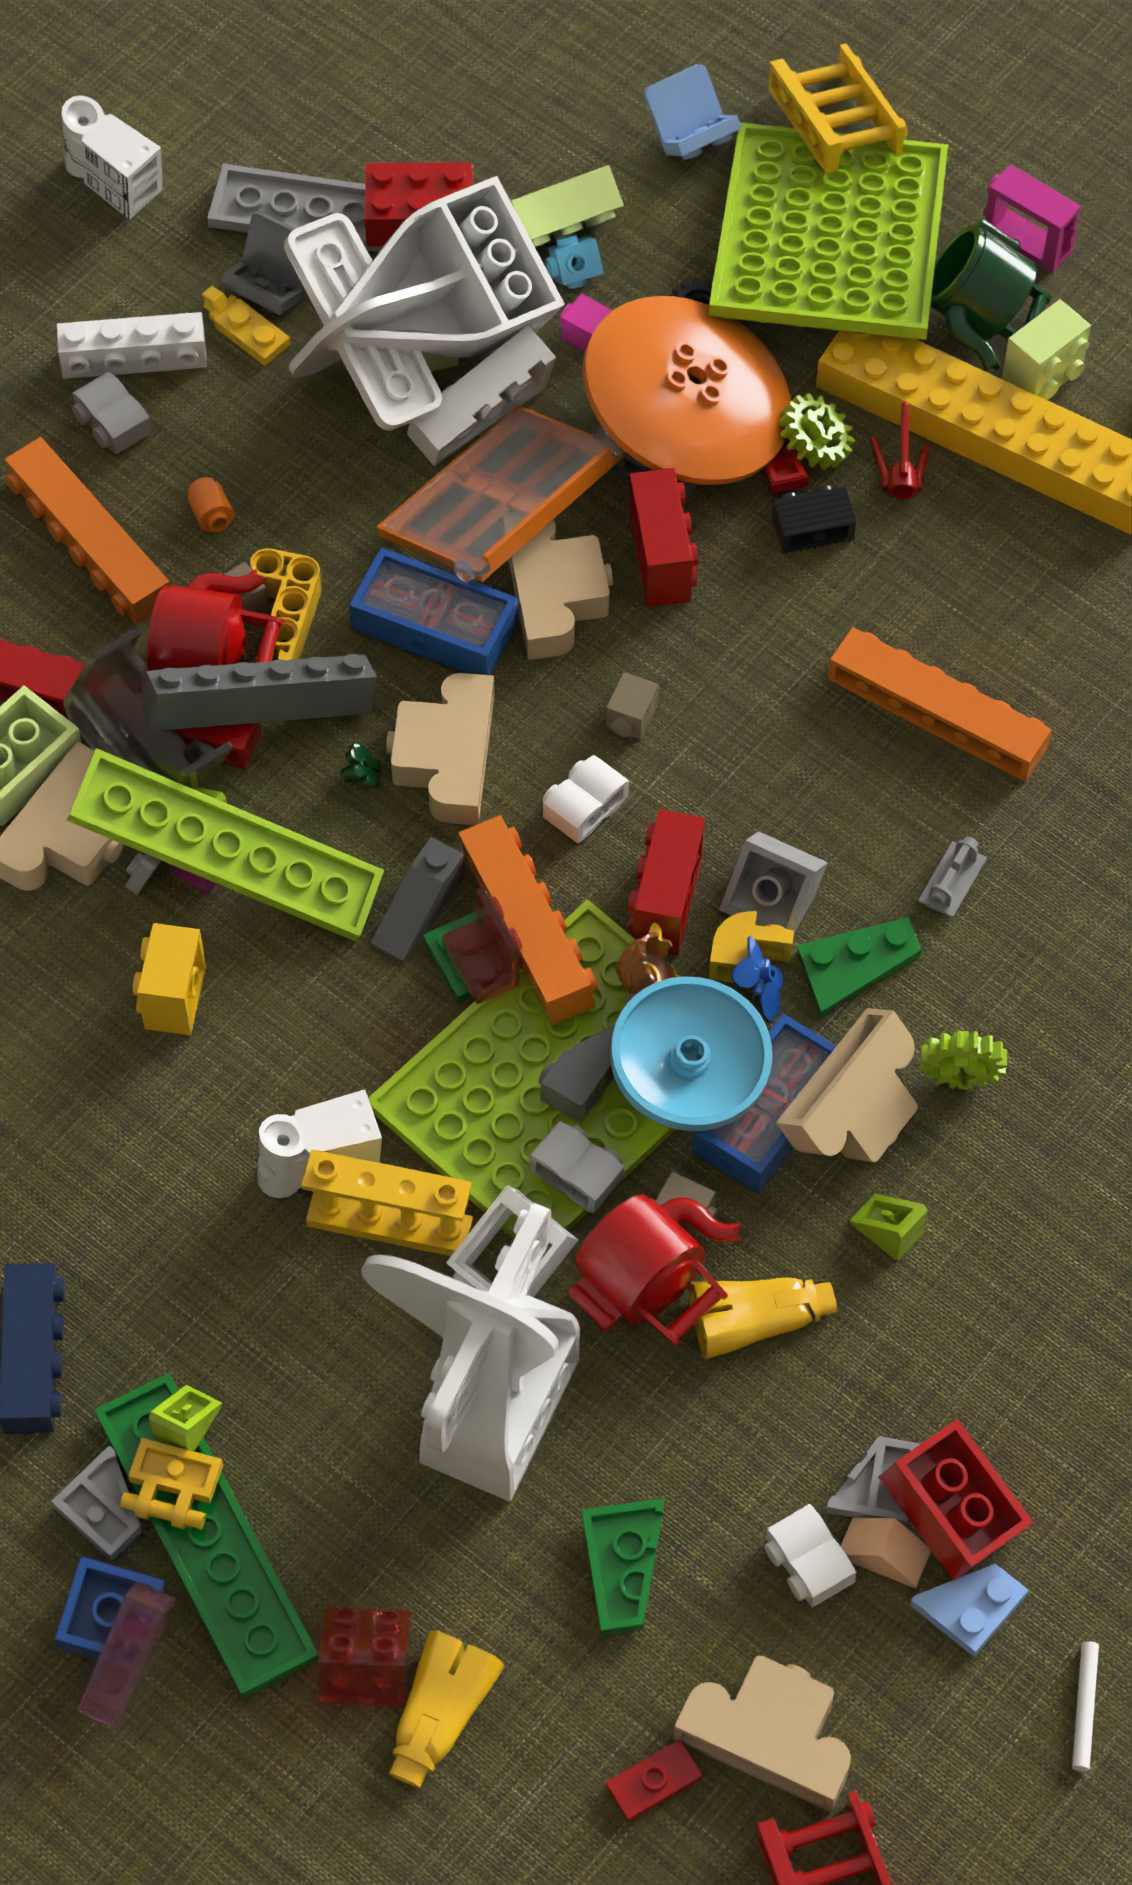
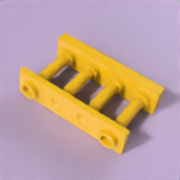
M847 44L840 45L838 64L798 74L795 71H791L784 59L770 62L768 90L825 173L839 170V160L843 150L883 140L886 141L895 156L902 155L904 139L907 137L906 124L895 113L863 68L860 58L853 54ZM841 78L846 85L815 94H810L803 88L804 86ZM854 98L861 106L829 115L820 113L817 108ZM868 119L876 127L844 136L835 134L832 128Z
M311 1149L301 1184L302 1189L314 1191L306 1217L307 1227L452 1256L470 1233L474 1223L473 1216L465 1214L472 1187L471 1181Z

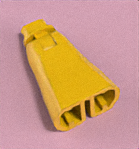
M775 1278L758 1281H717L728 1294V1297L725 1300L721 1299L694 1326L702 1357L707 1360L738 1350L763 1339L797 1330L812 1321H820L821 1315L837 1313V1303L831 1282L814 1284L810 1279L805 1281L804 1286L803 1280L796 1278ZM706 1281L690 1282L688 1287L690 1306L710 1287Z
M430 1630L419 1659L405 1709L397 1728L396 1747L392 1752L396 1759L389 1775L411 1786L420 1788L427 1772L433 1773L435 1765L448 1754L470 1717L492 1688L505 1667L503 1662L493 1654L469 1644L466 1651H464L462 1641L441 1631Z

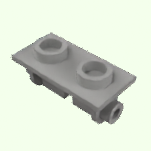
M966 836L957 843L952 841L918 899L919 903L951 918L954 917L987 860L986 856L978 853V842L974 838Z

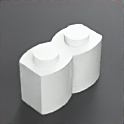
M595 755L585 761L580 760L570 770L567 780L560 785L555 784L551 786L545 793L542 800L543 818L573 841L579 843L587 838L603 819L611 815L625 801L629 792V780Z
M811 1504L767 1529L768 1543L764 1544L765 1550L775 1566L778 1567L782 1564L789 1572L791 1577L787 1579L788 1585L799 1601L805 1599L813 1608L855 1583L856 1571L852 1563L832 1537L826 1524Z

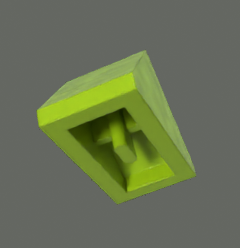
M875 1193L849 1221L854 1228L894 1260L898 1261L923 1235L928 1210L924 1204Z
M185 1385L151 1411L148 1419L154 1441L195 1451L218 1414L222 1402Z

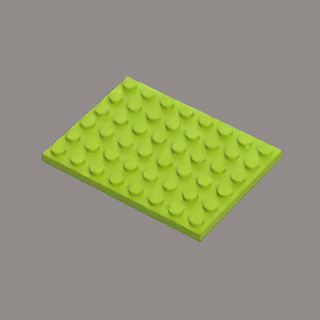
M740 122L742 129L738 130L708 316L926 340L948 144L904 140L902 155L895 156L886 141L883 140L843 150V153L840 155L839 170L825 173L795 128ZM835 133L839 134L840 136L848 135L845 133Z
M588 899L564 920L567 927V932L564 934L567 940L575 939L583 959L579 961L582 968L589 967L598 985V989L593 991L595 1008L552 1025L520 962H518L368 1098L373 1114L442 1176L471 1181L472 1187L469 1200L484 1213L507 1185L519 1190L533 1203L551 1209V1217L567 1231L571 1230L589 1211L574 1203L561 1190L544 1182L529 1168L530 1155L559 1121L569 1126L572 1124L579 1126L588 1134L589 1141L600 1148L608 1147L620 1156L624 1166L623 1179L676 1130L661 1125L641 1114L625 1098L615 1078L582 1124L541 1101V1084L538 1080L545 1066L549 1062L554 1064L562 1052L615 1025L620 1013L626 1006L625 998L629 995L620 982L617 974V964L622 952L636 939ZM514 1212L501 1227L513 1239L517 1235L513 1233L518 1218ZM550 1242L548 1243L545 1253L552 1247V1244Z

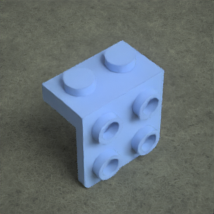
M702 64L689 67L646 87L644 90V98L665 154L668 156H682L683 160L693 158L703 152L701 147L710 143L713 146L723 144L732 139L731 133L742 129L737 115H723L707 69Z

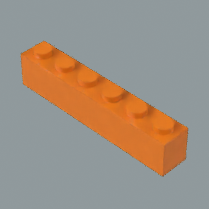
M39 437L5 458L7 469L5 480L11 491L16 495L21 493L26 499L27 507L33 516L37 519L43 518L55 541L58 543L63 541L68 547L73 561L79 567L84 565L90 572L89 574L94 585L100 591L106 590L109 593L116 610L122 616L127 614L136 625L150 617L159 591L163 586H170V581L44 439Z
M852 627L830 659L828 680L1024 782L1028 780L1048 749L1052 729L1046 727L1039 719L1027 717L1013 710L1006 702L994 700L980 693L971 684L961 683L947 676L938 667L928 666L914 659L905 650L895 649L881 642L875 635L869 632H862Z
M499 815L458 832L464 857L551 1024H557L595 1008L593 991L598 989L595 977L589 967L582 968L579 961L583 959L575 939L567 940L564 934L567 932V927L560 911L552 912L549 906L552 904L550 893L544 882L539 884L536 882L534 877L537 876V871L530 855L523 856L519 849L523 847L515 827L508 828L502 816Z

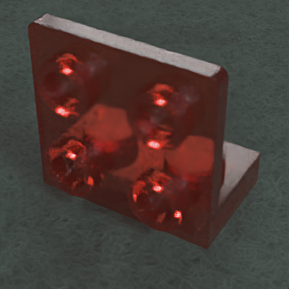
M484 887L475 890L477 920L442 935V944L476 1004L519 986V969L523 968L519 956V950L522 949L520 938L513 927L507 929L502 920L504 913L499 901L495 896L490 898Z
M327 1607L325 1609L318 1660L319 1702L405 1706L406 1657L411 1618L410 1611L392 1608Z

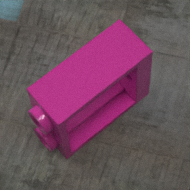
M1010 164L1001 175L996 174L987 186L986 192L989 193L988 203L983 211L985 220L1011 238L1019 240V253L1054 273L1073 252L1081 206ZM1009 204L1048 227V230L1041 229L1008 209Z

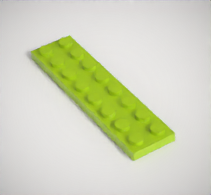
M97 748L92 755L67 817V821L355 942L361 936L384 872L381 868Z

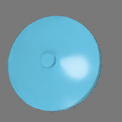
M675 977L661 980L644 988L626 1004L613 1030L610 1043V1063L614 1078L621 1092L641 1114L669 1128L684 1131H705L723 1127L734 1122L755 1105L770 1075L772 1044L762 1017L755 1007L741 994L722 983L710 979Z

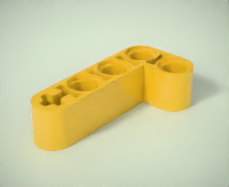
M268 548L258 550L251 558L250 567L252 571L257 569V574L267 579V582L264 583L267 597L276 599L271 616H277L284 620V626L279 631L271 661L300 659L321 596L320 567L318 562L309 556Z

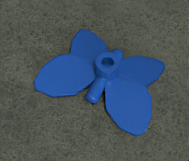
M749 936L747 938L748 958L742 959L731 973V979L740 987L751 988L754 985L752 993L755 996L760 995L759 1002L762 1015L769 1022H772L779 1013L781 1000L779 989L783 985V974L779 967L774 964L771 965L768 958L763 959L756 941L752 936Z

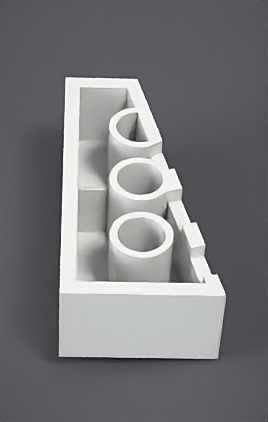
M527 325L455 384L447 387L441 393L442 402L440 406L431 414L410 422L407 435L435 467L494 426L517 405L523 406L546 390L556 356L531 327Z

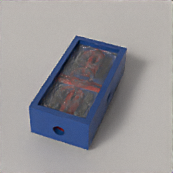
M380 548L349 604L351 630L468 674L491 675L518 624L517 597L384 548Z
M784 1013L769 1031L772 1044V1066L766 1086L755 1105L742 1117L723 1127L705 1131H693L692 1153L757 1194L762 1191L794 1148L776 1124L777 1120L836 1048V1045Z

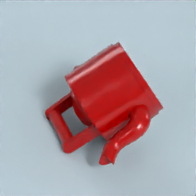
M257 569L241 577H232L218 573L202 574L194 578L187 587L178 585L163 586L156 598L149 625L147 640L148 671L239 663L246 647V633L243 623L265 627L255 663L271 662L279 631L284 626V620L277 616L243 610L241 597L237 595L253 591L266 583L267 579L258 575Z
M646 1195L634 1196L608 1213L584 1240L575 1259V1266L583 1278L571 1287L569 1296L598 1325V1329L601 1332L610 1331L622 1318L633 1326L648 1322L676 1347L680 1343L679 1339L721 1299L725 1300L728 1297L725 1290L702 1266L705 1259V1249L679 1223H690L710 1239L719 1242L742 1241L737 1234L741 1223H719L705 1207L693 1199L685 1197L674 1198L660 1206L654 1199ZM698 1273L710 1287L668 1328H665L654 1317L676 1302Z

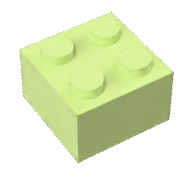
M1059 299L1008 338L1002 380L1043 399H1051L1061 385L1068 380H1075L1083 372L1086 350L1089 347L1088 339L1091 324Z

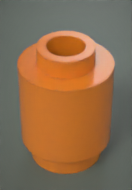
M210 477L199 478L189 486L188 503L200 528L206 532L225 530L234 518V511L222 486Z

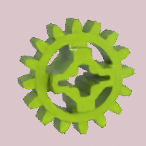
M807 393L803 398L797 395L781 411L783 417L778 421V424L785 429L780 435L781 437L789 438L790 443L787 445V448L789 450L796 449L799 460L804 457L807 458L811 467H814L819 462L823 470H826L830 465L835 468L852 452L850 446L855 442V439L847 435L852 430V426L843 423L846 416L844 413L837 414L834 411L836 407L834 403L828 406L824 403L822 396H819L814 401L812 395Z
M959 1030L954 1032V1036L944 1032L941 1033L940 1040L931 1037L928 1039V1044L921 1046L920 1071L925 1072L924 1077L926 1079L935 1078L936 1085L946 1082L949 1083V1088L952 1089L957 1085L959 1089H972L973 1084L983 1088L986 1087V1081L997 1083L999 1076L1006 1075L1007 1049H1003L1002 1041L993 1042V1036L991 1035L981 1038L978 1037L977 1031L969 1035L968 1031Z

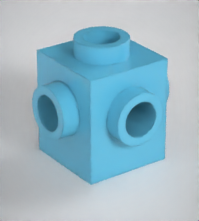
M576 234L557 238V245L547 247L549 257L545 258L546 269L551 279L554 278L555 282L561 285H567L568 289L585 286L588 284V278L604 274L597 242L592 237L585 236L577 239Z

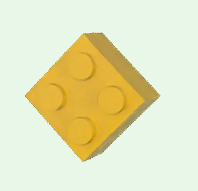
M153 923L150 937H144L142 941L141 960L144 961L142 972H136L133 980V995L138 996L136 1012L137 1014H142L143 1025L146 1030L191 1036L206 969L200 929Z

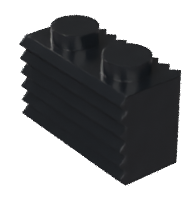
M826 485L819 487L812 493L798 495L795 492H790L782 495L779 499L773 500L772 519L782 552L785 554L790 551L808 550L811 547H823L825 544L844 543L847 540L852 541L854 539L856 517L854 516L845 486L834 488L833 486Z

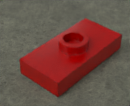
M786 438L774 459L762 469L772 494L808 487V476L801 461L797 458L796 450H789L787 448V445L790 443L789 438Z
M679 1739L607 1781L606 1788L627 1823H630L700 1782L703 1775Z

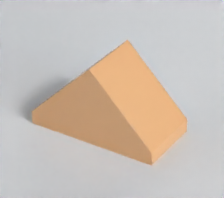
M853 1517L841 1544V1548L851 1563L915 1589L931 1553L928 1545L895 1518Z

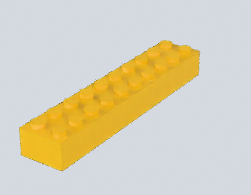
M840 330L818 360L817 388L900 427L902 404L907 402L909 404V431L1132 535V439L914 338L907 339L904 337L871 335Z

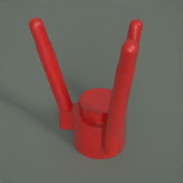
M904 402L901 413L900 461L893 463L889 471L887 470L877 437L871 436L870 438L881 475V489L888 490V494L895 499H909L914 497L917 491H922V478L930 450L928 444L923 446L916 469L911 462H908L909 404Z

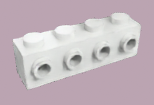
M202 312L57 324L58 354L63 379L102 376L107 372L118 375L207 367Z

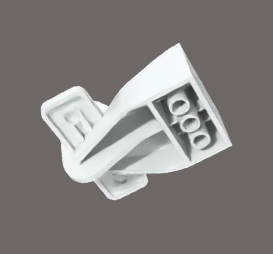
M497 176L440 198L417 210L388 239L374 260L370 257L352 222L348 217L340 213L331 214L291 231L284 241L285 252L323 322V328L311 338L291 361L289 370L295 378L304 377L342 359L375 423L383 430H394L434 412L442 402L441 391L421 351L456 358L479 355L500 348L527 325L537 333L565 305Z
M536 1203L531 1206L529 1211L523 1209L520 1212L513 1233L517 1235L511 1247L505 1245L502 1248L495 1269L499 1271L489 1291L478 1290L424 1266L393 1256H369L361 1269L363 1278L373 1289L443 1338L441 1354L431 1374V1380L434 1381L432 1392L427 1397L421 1412V1417L425 1418L420 1443V1463L511 1502L579 1362L580 1327L574 1315L526 1294L551 1237V1209Z

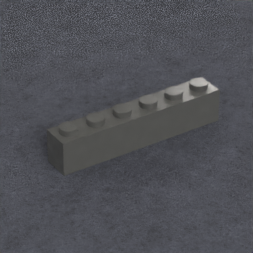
M348 654L346 656L323 658L311 657L309 659L297 660L279 659L271 662L257 663L240 662L218 666L202 665L200 667L178 669L165 668L162 670L146 671L142 710L152 731L370 714L377 676L365 654Z

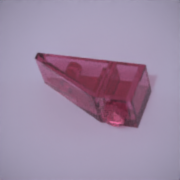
M138 1581L132 1586L123 1599L77 1712L117 1729L161 1637L176 1598Z

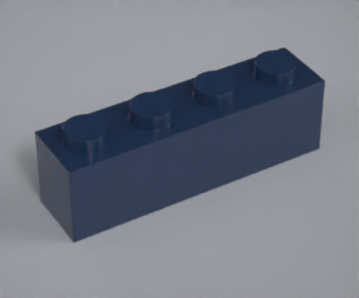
M54 1263L4 1264L0 1422L4 1434L54 1432L55 1418L62 1417L61 1392H55L56 1379L63 1378L62 1354H56L57 1340H64L63 1315H58V1302H65L64 1277L58 1278Z

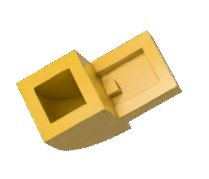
M746 911L732 915L718 927L714 935L709 979L734 983L731 979V973L742 959L748 958L747 938L749 936H752L756 941L763 959L768 958L769 960L791 962L794 930L785 929L775 924L766 926L756 925L757 911Z

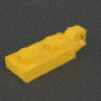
M211 286L202 293L203 307L210 312L209 318L214 322L215 328L262 365L267 366L291 345L290 337L240 298L237 299L234 295L227 298L223 292L214 286Z

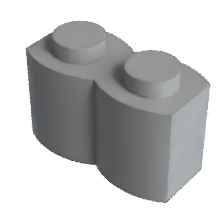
M111 372L103 374L73 392L75 405L72 406V411L80 424H88L92 428L95 440L103 449L108 447L114 454H118L152 433L150 417L134 397L129 395L122 383Z
M559 1121L530 1155L529 1168L544 1182L561 1190L574 1203L594 1214L622 1181L624 1175L622 1160L612 1149L608 1147L600 1148L589 1141L588 1134L579 1126L574 1124L569 1126Z

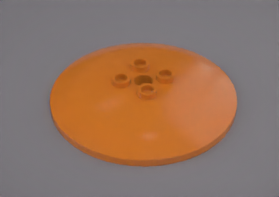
M674 296L645 297L625 303L614 309L599 323L587 344L583 358V382L587 398L596 418L609 436L626 453L652 470L674 468L676 480L701 485H720L741 481L758 473L774 459L786 438L780 435L785 428L779 425L778 421L783 417L781 411L790 403L791 397L787 382L777 361L757 336L736 319L708 316L709 305ZM688 375L697 377L701 385L692 383Z

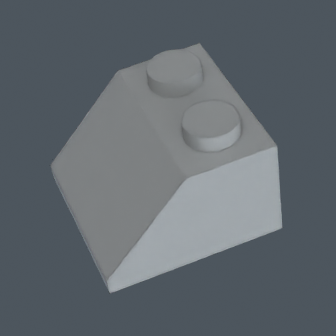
M758 831L744 842L719 910L731 916L746 911H757L756 925L766 926L775 924L785 929L794 930L795 933L816 895L828 862Z

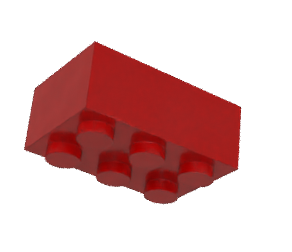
M473 162L366 163V246H384L402 223L417 210L433 201L473 186Z
M674 468L630 473L629 520L646 607L691 602V587L697 586L695 566L698 565V551L696 543L690 544L689 535H692L691 517L689 512L684 513L682 505L686 504L685 487L683 482H677Z
M659 809L656 823H648L645 836L646 852L645 856H640L637 868V889H632L628 905L630 916L627 931L633 932L634 939H639L649 934L652 923H657L662 930V938L670 940L672 943V947L668 950V954L679 956L701 866L705 828L704 817Z
M958 1419L911 1450L878 1476L953 1581L1034 1523Z

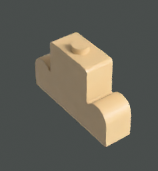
M518 514L506 516L503 519L504 535L525 517ZM552 520L508 559L515 597L518 598V613L528 660L566 654L574 645L575 621L603 618L609 615L608 586H613V576L610 563H603L597 536L590 535L556 540V524Z
M456 673L448 676L441 686L442 704L401 701L398 705L395 731H388L386 753L392 754L391 770L393 784L397 786L428 788L430 812L440 822L464 825L479 824L495 697L494 676Z
M77 741L0 836L1 879L24 891L35 890L46 882L48 866H52L78 882L89 886L96 880L108 863H114L118 859L123 844L67 821L94 750Z
M867 1008L777 1120L776 1124L797 1151L833 1156L841 1151L848 1159L877 1162L886 1149L896 1141L898 1134L914 1115L918 1106L895 1073V1069L905 1068L911 1062L915 1050L911 1034L895 1011Z
M761 1655L754 1659L735 1700H730V1695L721 1685L713 1682L701 1683L690 1693L674 1726V1740L680 1739L684 1745L829 1812H832L846 1782L851 1761L849 1749L839 1739L823 1737L817 1740L831 1710L834 1696L833 1688L810 1678V1673L797 1665L788 1664L786 1667Z

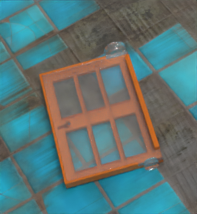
M517 405L376 526L380 537L454 569L455 574L463 582L469 583L473 579L483 582L617 464L626 452L609 436L602 426L596 431L594 436Z

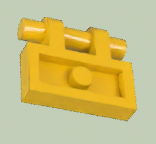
M141 1438L128 1477L130 1482L143 1486L139 1495L124 1492L120 1508L135 1512V1516L148 1520L152 1516L171 1521V1526L185 1529L186 1526L201 1530L205 1523L206 1513L192 1510L191 1507L194 1499L211 1503L223 1468V1461L220 1458ZM161 1490L179 1495L176 1505L155 1500L157 1491Z

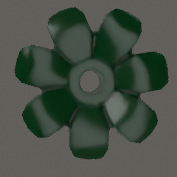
M358 741L349 745V751L346 752L345 756L350 765L342 768L340 771L343 780L348 783L359 778L366 789L379 785L380 776L378 772L382 770L379 759L371 760V751Z

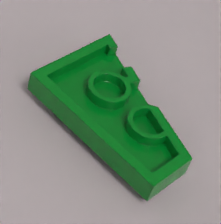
M907 917L797 945L796 953L821 1019L831 1013L832 1008L843 1001H850L860 995L861 990L877 980L883 981L920 958L921 948L910 918Z
M665 1498L583 1509L581 1511L601 1636L643 1630Z

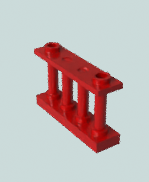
M857 1790L848 1793L846 1801L848 1813L788 1833L785 1829L778 1830L774 1818L757 1823L755 1836L773 1885H828L867 1871L871 1872L875 1885H892L871 1828L876 1827L873 1812L868 1802L861 1803ZM855 1830L863 1854L804 1874L800 1870L793 1871L788 1856L793 1855L794 1849Z

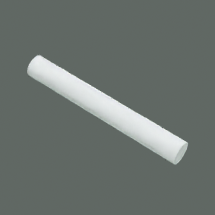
M1083 1642L1081 1645L1072 1769L1082 1772L1089 1771L1099 1650V1644L1095 1642Z

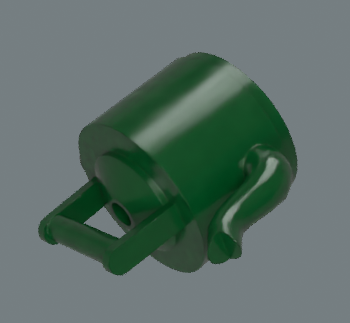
M980 219L976 225L968 226L960 231L947 244L935 261L930 306L946 316L947 330L951 336L961 345L971 349L978 355L986 372L989 369H1000L996 353L987 340L997 334L1008 339L1018 331L1008 324L1018 313L1028 295L1033 298L1024 326L1045 310L1046 304L1050 303L1051 295L1034 282L1036 266L1034 262L1018 252L1020 241L1011 238L987 220Z

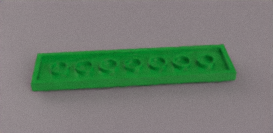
M170 1373L94 1409L95 1416L127 1477L141 1438L154 1441L148 1419L151 1411L179 1391ZM203 1437L194 1452L214 1457ZM222 1471L211 1503L195 1499L193 1501L192 1510L206 1513L205 1523L201 1530L186 1526L185 1529L171 1526V1521L152 1516L149 1517L242 1699L319 1660L318 1652ZM130 1482L136 1495H139L143 1485ZM158 1490L155 1500L176 1505L179 1495Z

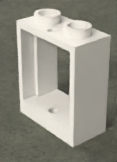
M506 1185L446 1262L456 1271L452 1277L478 1290L489 1291L493 1282L472 1264L513 1212L519 1216L523 1209L529 1211L534 1203L519 1190ZM552 1217L549 1241L552 1247L541 1259L526 1293L531 1297L538 1293L578 1241L575 1236Z

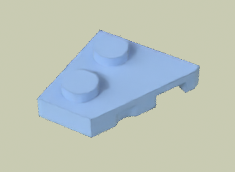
M993 1564L962 1576L955 1581L952 1580L915 1595L911 1599L910 1606L970 1655L975 1657L1026 1598L1029 1590L997 1564Z

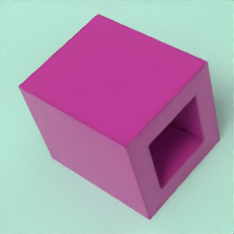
M581 294L573 304H568L560 315L561 340L585 352L593 332L599 323L613 310Z

